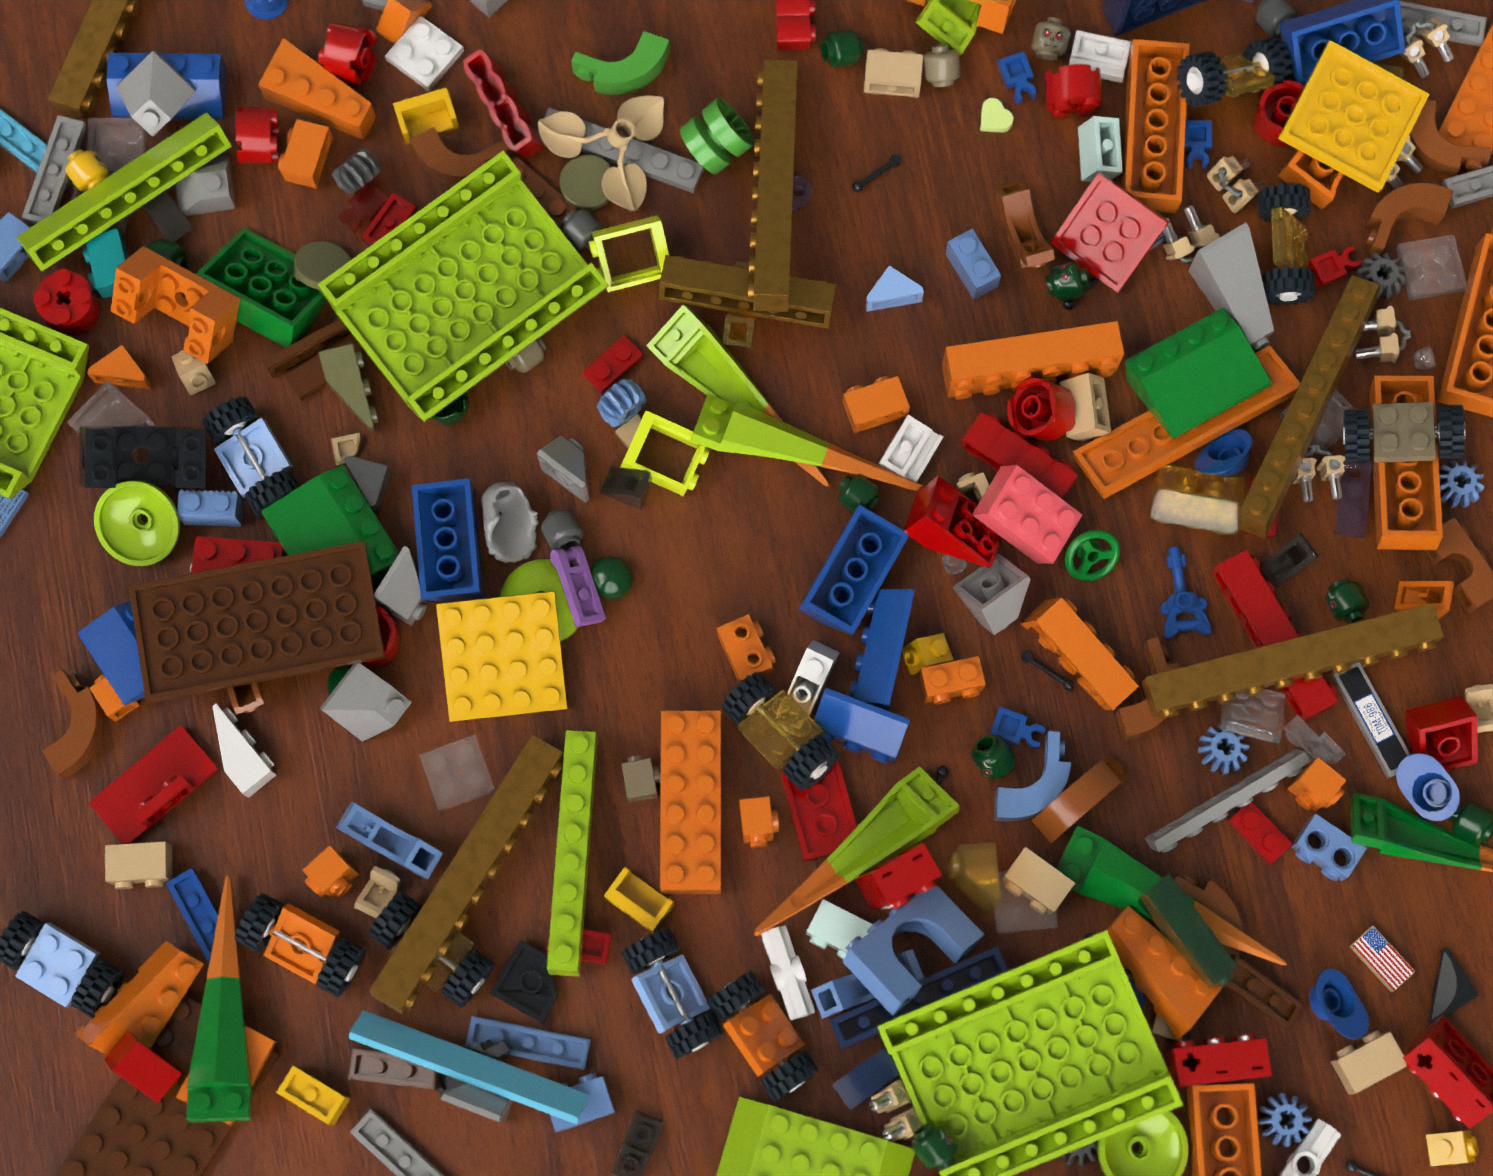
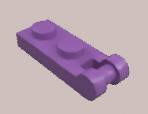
M573 546L567 551L563 549L552 550L550 554L551 563L557 569L575 627L597 624L604 621L606 617L582 547ZM569 562L574 564V567H570Z

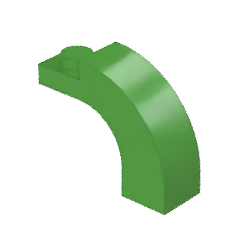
M643 31L634 52L627 58L617 62H605L575 52L571 61L573 73L582 80H593L595 92L622 95L637 91L651 83L664 68L670 54V40Z

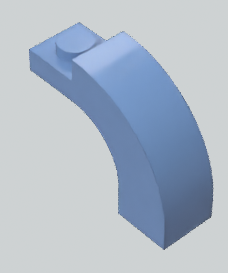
M1048 731L1045 735L1043 773L1035 784L1026 788H997L995 791L994 821L1018 822L1035 817L1063 791L1069 778L1071 762H1059V758H1064L1065 741L1060 740V732Z
M353 802L349 804L336 826L337 829L366 847L425 879H429L443 855L441 851L421 839L396 828Z
M913 949L896 955L898 961L917 981L924 978ZM854 974L832 980L811 990L822 1019L876 999Z

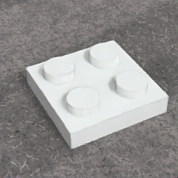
M419 16L385 57L390 64L430 92L461 56L464 49L458 42L422 16Z

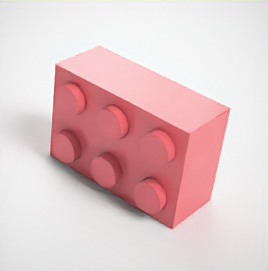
M1018 465L1000 467L972 514L1037 564H1052L1055 562L1082 517L1080 512Z

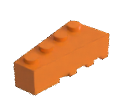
M284 38L282 39L258 84L264 99L364 141L376 119L372 104L329 71L324 70L321 65Z
M1300 150L1295 152L1278 175L1287 184L1294 183V185H1297L1299 183L1302 186H1307L1310 189V201L1321 210L1333 200L1336 188L1343 176L1339 171Z
M1062 597L1044 600L1020 624L1026 630L1032 627L1039 634L1040 639H1038V642L1045 649L1048 648L1051 652H1056L1059 655L1058 663L1072 675L1077 673L1080 676L1077 682L1104 710H1114L1139 687L1133 680L1135 675L1127 666H1121L1114 658L1116 656L1114 650L1108 644H1102L1095 636L1097 634L1095 628L1089 622H1083L1076 614L1078 610L1070 600L1063 599Z
M1128 905L1106 930L1109 933L1122 966L1132 972L1133 979L1136 981L1134 985L1140 993H1145L1155 1006L1153 1010L1160 1019L1164 1018L1172 1029L1170 1031L1171 1034L1178 1040L1192 1028L1223 986Z
M165 941L138 969L139 973L128 984L125 982L117 990L118 994L106 1006L102 1005L94 1013L95 1017L85 1027L82 1025L74 1034L88 1046L105 1055L110 1053L128 1031L133 1033L143 1045L150 1049L204 964L186 951Z

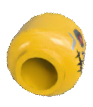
M79 149L68 157L69 163L65 169L66 174L80 191L89 190L107 178L109 174L108 167L95 151L83 152L82 149Z

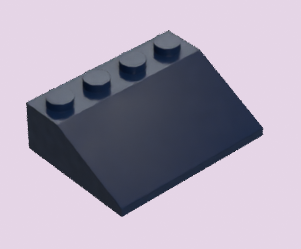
M1104 0L1102 11L1116 37L1207 0Z

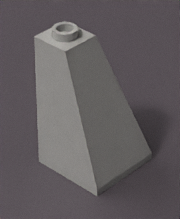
M1244 223L1199 249L1188 271L1215 311L1224 308L1238 324L1250 346L1256 352L1270 343L1268 339L1272 335L1274 327L1250 228L1247 223Z

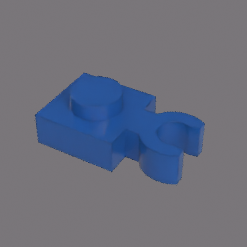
M1024 51L999 59L997 66L1006 89L1015 87V102L1021 104V92H1027L1031 100L1035 99L1036 89L1033 84L1029 83V81L1033 80L1034 75Z
M1186 120L1184 151H1190L1186 159V167L1191 169L1193 159H1199L1202 162V169H1206L1209 157L1205 151H1210L1212 148V121Z
M999 707L989 735H999L1007 743L1015 746L1018 745L1021 738L1025 740L1029 747L1037 749L1041 743L1034 741L1031 738V733L1039 732L1044 734L1045 728L1039 724L1027 726L1025 725L1027 716Z

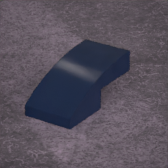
M884 1047L835 1082L833 1086L851 1110L899 1076L900 1073L892 1054L889 1055L887 1048Z

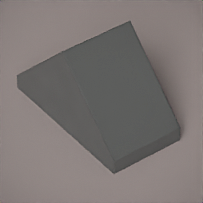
M348 455L344 460L374 514H377L381 510L392 473L386 465Z

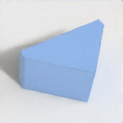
M888 266L866 297V312L920 303L924 294L923 287L893 267Z

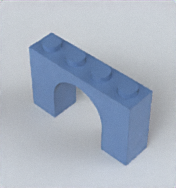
M937 885L922 894L914 895L912 893L910 896L911 900L907 904L896 909L893 908L888 914V919L884 922L881 919L877 920L867 930L869 934L864 938L857 936L846 947L848 952L843 963L892 1016L911 1002L922 986L896 958L892 948V938L895 935L903 932L923 934L930 938L955 965L973 951L984 936L978 927Z

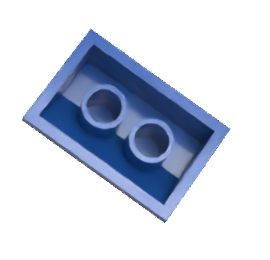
M130 600L112 607L78 632V636L124 705L145 697Z
M825 688L811 731L816 733L815 736L822 735L829 743L836 740L844 743L843 748L854 753H860L862 750L872 754L871 758L873 760L888 764V761L895 762L910 719Z

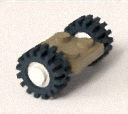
M1433 402L1372 404L1373 428H1370V432L1368 409H1344L1343 445H1345V462L1370 461V441L1374 442V463L1433 461L1436 457L1435 438H1437V435L1439 459L1464 458L1465 422L1463 405L1438 406L1437 425L1434 426Z

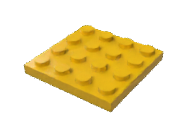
M1330 40L1317 61L1278 139L1378 193L1382 190L1429 93Z
M555 591L436 604L449 722L568 708Z

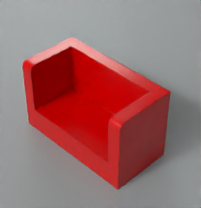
M130 1031L121 1038L104 1059L114 1073L156 1103L163 1098L182 1075L173 1062L165 1061L143 1045Z

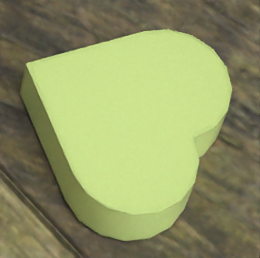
M996 98L985 100L981 109L980 131L1006 132L1010 130L1013 124L1012 113L1007 109H1003V104Z

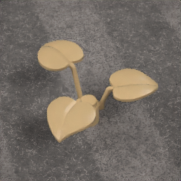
M640 96L627 100L620 106L617 113V121L610 129L605 128L602 132L587 138H583L586 132L584 122L574 113L557 112L538 121V131L544 144L551 152L564 158H572L579 155L582 148L581 143L586 144L607 136L609 143L619 148L620 152L617 161L618 167H611L603 174L601 180L602 190L611 202L629 211H636L641 206L647 190L646 177L643 170L637 164L631 163L623 167L624 154L627 150L626 145L632 137L639 141H651L660 134L663 127V97Z

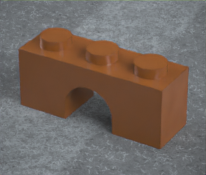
M1454 517L1442 524L1443 538L1438 549L1424 551L1435 566L1449 559L1455 560L1463 566L1465 579L1453 589V592L1468 614L1493 600V571L1486 562L1484 552L1479 547H1475L1470 540L1469 532L1465 525L1461 522L1458 523Z

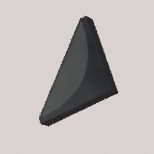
M1447 947L1440 950L1439 966L1431 997L1432 1004L1429 1019H1427L1429 1025L1441 1015L1446 1017L1479 996Z

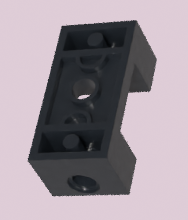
M79 426V484L85 488H116V484L122 481L141 480L153 485H171L175 488H206V429L179 426ZM139 447L145 448L148 452V458L142 464H137L132 459L133 451Z

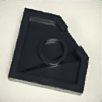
M520 940L490 991L491 995L542 1024L558 999L553 976L547 970V955Z

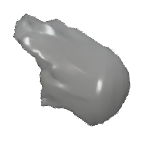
M497 482L492 484L483 493L481 499L484 535L488 553L495 555L496 560L504 563H515L522 559H527L532 551L537 548L535 543L537 538L535 529L537 524H539L537 512L531 509L523 490L514 482Z

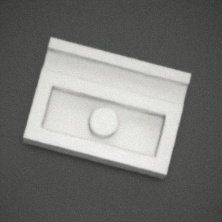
M1077 30L1069 65H1091V71H1095L1096 67L1101 70L1102 79L1122 83L1131 41Z
M907 415L878 465L917 482L944 436L936 434L931 428Z

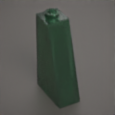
M1170 874L1166 875L1141 896L1137 903L1208 988L1215 984L1221 988L1234 977L1231 971L1237 967V964Z

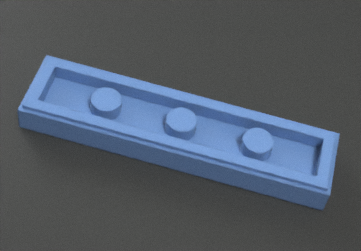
M471 1016L465 1044L467 1047H473L489 1039L494 1046L508 1038L514 1049L505 1053L507 1055L582 1070L586 1068L591 1039Z

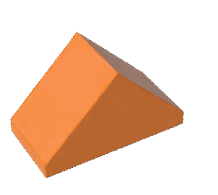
M387 0L376 31L393 44H396L419 16H425L432 7V3L427 0Z
M123 345L88 368L87 374L95 383L151 390L152 384Z
M1399 581L1394 609L1403 611L1433 603L1439 620L1450 610L1454 582Z

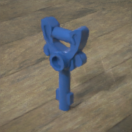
M1180 547L1169 548V556L1166 557L1167 568L1172 569L1175 594L1170 595L1167 602H1163L1160 606L1162 615L1167 616L1164 623V638L1170 640L1177 632L1196 630V632L1203 636L1210 635L1212 632L1211 625L1203 612L1207 606L1206 600L1197 598L1193 592L1186 591L1183 567H1186L1185 554L1181 555ZM1185 612L1192 614L1195 619L1176 621V616Z

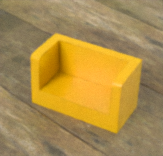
M447 87L393 103L406 145L410 144L409 139L432 128H435L438 135L459 129Z
M626 867L623 868L604 895L607 901L652 933L656 932L675 905L674 901L664 897L632 874Z
M292 1066L276 1092L328 1125L336 1124L350 1101L348 1096L340 1094L297 1066Z

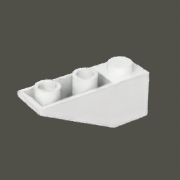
M815 640L807 647L775 719V722L785 732L800 738L840 652Z
M215 704L213 705V712L224 772L241 793L249 798L276 776L271 769L275 764L264 751L259 754L255 750L253 745L257 742L246 729L242 732L235 725L238 719L228 707L223 710Z

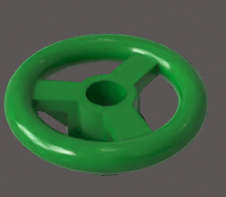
M1090 530L1080 534L1071 542L1065 554V566L1068 573L1075 579L1085 582L1105 577L1114 569L1119 560V542L1113 534L1105 530ZM1094 538L1106 540L1111 548L1102 549ZM1075 552L1081 559L1078 569H1076L1073 562ZM1102 559H1109L1101 569L1087 573L1092 564Z

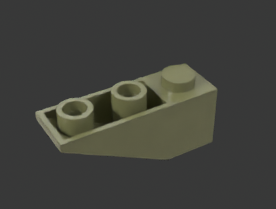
M353 344L319 351L327 385L370 432H375L373 424L379 421L375 406L369 407L366 396L372 395L368 379L361 378L359 368L364 367L361 351L355 352Z

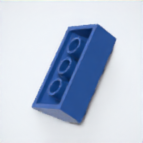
M1352 0L1279 23L1282 42L1287 44L1285 50L1290 49L1291 51L1288 58L1293 59V64L1289 65L1293 68L1296 82L1301 84L1307 83L1326 44L1330 40L1371 63L1406 52L1399 0Z
M149 53L108 54L107 85L113 119H133L116 86ZM159 53L197 89L172 119H197L207 113L214 120H224L227 67L221 54Z
M470 478L411 485L421 599L441 602L485 599L475 487Z
M858 505L851 514L797 610L825 626L853 635L909 535L894 524Z
M878 590L877 598L872 600L868 608L867 614L873 615L870 626L864 625L861 642L866 643L864 654L858 653L854 670L860 671L858 682L852 681L849 697L888 711L915 590Z

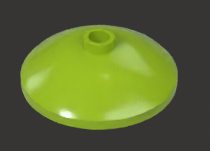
M127 480L117 483L116 488H109L100 497L94 512V527L100 543L115 559L128 565L148 566L161 561L174 549L180 534V519L174 503L160 488L141 480ZM141 514L147 516V523L141 519Z
M538 559L522 564L508 576L501 589L500 597L555 591L560 642L567 639L579 627H575L556 567L552 565L550 559Z
M1170 1111L1098 1140V1159L1105 1176H1181L1187 1164V1136L1180 1121ZM1138 1142L1140 1146L1139 1151L1134 1153L1132 1145Z

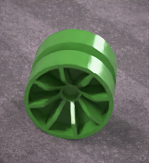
M717 97L702 110L704 119L696 115L680 127L681 137L691 154L707 171L714 175H717L732 163L731 154L740 157L755 144L754 137L745 121L727 101L720 97Z

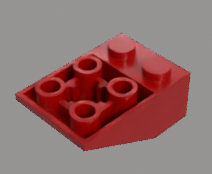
M937 476L917 491L904 528L906 534L927 549L990 568L993 564L1001 536L972 515L977 504L940 476Z

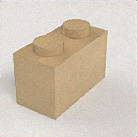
M883 48L868 50L864 93L919 97L923 55L913 51L889 52Z
M1086 373L1059 382L1061 386L1071 391L1075 403V425L1071 431L1066 432V437L1083 442L1111 433L1105 380L1103 377Z
M152 842L105 845V882L115 885V889H133V884L145 883V887L148 888L163 887V882L173 879L172 845L169 843Z
M1027 847L1021 851L1001 879L1006 883L1004 887L1017 897H1020L1021 894L1031 901L1030 907L1041 915H1045L1046 912L1052 915L1075 884V882Z
M1376 1030L1362 1038L1364 1044L1356 1048L1350 1044L1336 1052L1338 1058L1330 1062L1349 1095L1356 1094L1407 1066L1406 1062L1402 1059L1404 1055L1391 1032L1380 1034L1379 1030Z

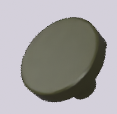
M581 155L570 160L562 169L559 179L563 197L577 209L587 210L590 213H594L597 209L605 206L610 200L602 190L601 180L605 171L611 168L610 164L595 155Z
M326 241L310 242L302 246L295 255L294 277L322 293L317 284L348 263L351 257L345 249L337 244Z

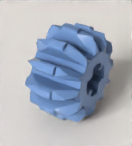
M623 379L606 390V393L600 397L596 407L606 423H609L612 427H619L637 415L643 409L647 399L637 383H634L631 379Z
M1452 459L1449 460L1447 466L1441 465L1439 467L1440 493L1443 495L1441 503L1448 499L1450 500L1451 508H1455L1458 503L1462 508H1466L1470 505V501L1476 502L1479 499L1478 493L1484 490V485L1479 483V481L1483 479L1484 474L1474 473L1477 464H1473L1469 468L1467 467L1466 459H1462L1459 463ZM1455 479L1460 481L1459 485H1463L1462 488L1457 486L1458 482H1454Z
M1224 723L1218 725L1217 731L1215 728L1209 727L1206 730L1208 736L1202 735L1199 738V741L1205 746L1199 747L1197 752L1207 755L1201 763L1203 765L1209 761L1213 763L1210 771L1213 773L1220 766L1223 775L1228 774L1230 768L1234 771L1239 770V762L1244 763L1248 759L1242 752L1247 751L1249 745L1240 743L1246 737L1245 734L1234 735L1236 731V726L1234 725L1226 732ZM1221 743H1223L1224 748H1229L1225 755L1223 750H1218L1217 748Z
M1281 1093L1278 1095V1102L1273 1097L1267 1098L1270 1108L1265 1106L1259 1108V1111L1265 1114L1266 1118L1257 1119V1123L1267 1125V1128L1261 1132L1262 1136H1268L1273 1133L1271 1144L1277 1145L1281 1140L1284 1147H1290L1291 1139L1296 1144L1302 1142L1298 1132L1309 1134L1310 1130L1303 1126V1122H1310L1311 1117H1302L1301 1113L1306 1111L1307 1106L1302 1104L1296 1107L1298 1097L1291 1096L1287 1102L1286 1095ZM1281 1115H1289L1290 1119L1287 1120V1125L1280 1126L1279 1121L1282 1119Z

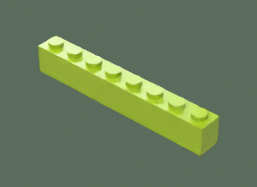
M205 113L16 238L42 272L232 146L220 125L209 114Z
M566 730L547 970L550 975L580 976L598 745L596 732Z

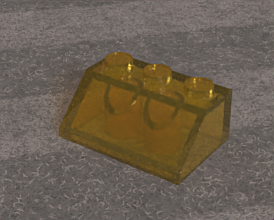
M1170 463L1155 472L1150 502V519L1163 524H1181L1190 529L1202 528L1213 530L1221 535L1228 533L1237 535L1238 513L1245 500L1243 477L1232 475L1224 478L1220 477L1219 474H1205L1199 472L1196 468Z
M995 842L958 845L954 853H951L949 861H947L948 879H953L954 887L986 914H991L1001 905Z

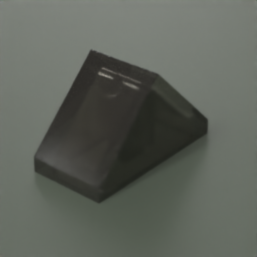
M611 467L600 493L642 510L653 485L651 473L647 470Z
M1299 533L1260 564V571L1272 583L1274 589H1277L1310 567L1319 555L1304 535Z

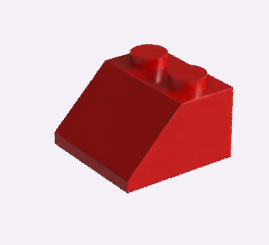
M1463 696L1405 710L1406 734L1413 754L1424 753L1434 757L1446 771L1478 763L1477 715Z

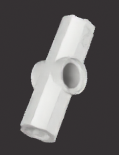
M786 925L762 933V940L771 965H769L776 988L781 992L790 1021L815 1013L805 984L807 981L799 956H796Z
M1316 1119L1310 1128L1309 1134H1306L1296 1151L1288 1157L1286 1166L1279 1176L1318 1175L1321 1164L1341 1134L1328 1123ZM1302 1156L1306 1157L1310 1163L1309 1171L1305 1174H1302L1297 1168V1161Z

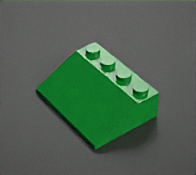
M243 227L196 273V275L240 298L237 322L285 348L301 340L306 335L327 302L325 296L318 289L309 287L294 277L296 254L246 227Z
M1224 308L1125 360L1126 381L1172 439L1272 386L1270 378L1242 330Z
M344 465L314 477L261 512L287 555L365 541L373 585L384 579L399 555L398 550Z

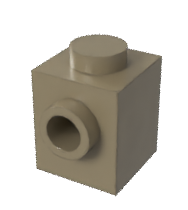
M644 755L627 758L626 763H621L628 803L658 798L656 784L661 783L659 767L658 765L652 766L651 758L645 759Z

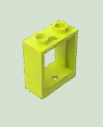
M658 215L592 232L593 240L589 241V247L592 257H598L600 268H597L598 272L609 284V287L606 288L607 292L661 278L665 256L669 255L662 222ZM649 229L658 265L611 277L602 240Z
M645 411L620 468L684 496L687 489L693 491L699 478L695 470L699 463L705 464L711 449L690 441L693 431L649 411ZM650 428L696 448L682 483L635 463Z

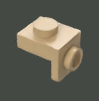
M183 350L171 356L177 373L190 395H194L216 384L205 362Z
M971 472L959 478L955 488L962 494L973 489L978 502H980L990 485L983 472L977 475Z
M1479 684L1466 688L1463 698L1477 715V733L1493 731V684Z
M374 866L371 870L370 880L355 901L354 908L377 918L382 913L381 911L384 907L386 908L388 903L399 893L401 879L388 869Z

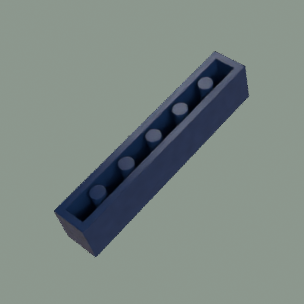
M997 946L919 980L918 982L922 986L915 998L893 1016L876 999L829 1020L828 1023L840 1050H843L880 1034L877 1025L1009 970Z

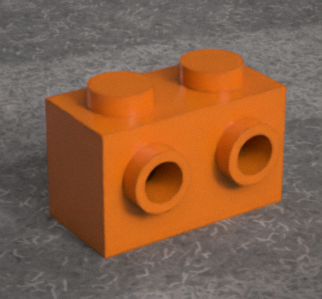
M296 119L294 128H290L287 134L288 146L286 152L281 154L278 168L285 181L318 188L333 141L329 127Z
M883 376L876 379L872 385L866 387L856 385L846 391L847 393L843 394V405L854 434L906 417L909 414L910 406L898 376L893 378Z
M749 614L716 628L717 636L738 682L741 680L745 681L746 676H752L755 672H760L763 676L773 673L772 664L776 661L770 647L764 648L760 637L764 635L757 620L752 622Z
M979 656L924 667L919 672L925 703L933 702L934 705L947 703L953 697L962 696L965 699L978 696L986 685Z
M1317 757L1304 767V770L1298 774L1287 789L1296 796L1295 800L1300 806L1306 810L1312 809L1315 812L1322 807L1327 809L1331 804L1334 805L1345 792L1341 787L1347 780Z
M770 796L739 800L743 843H750L751 848L768 846V841H773L774 832H779L777 810H771Z
M330 845L302 870L308 876L304 882L321 897L327 895L332 899L336 895L340 898L352 887L350 882L359 875L348 861Z

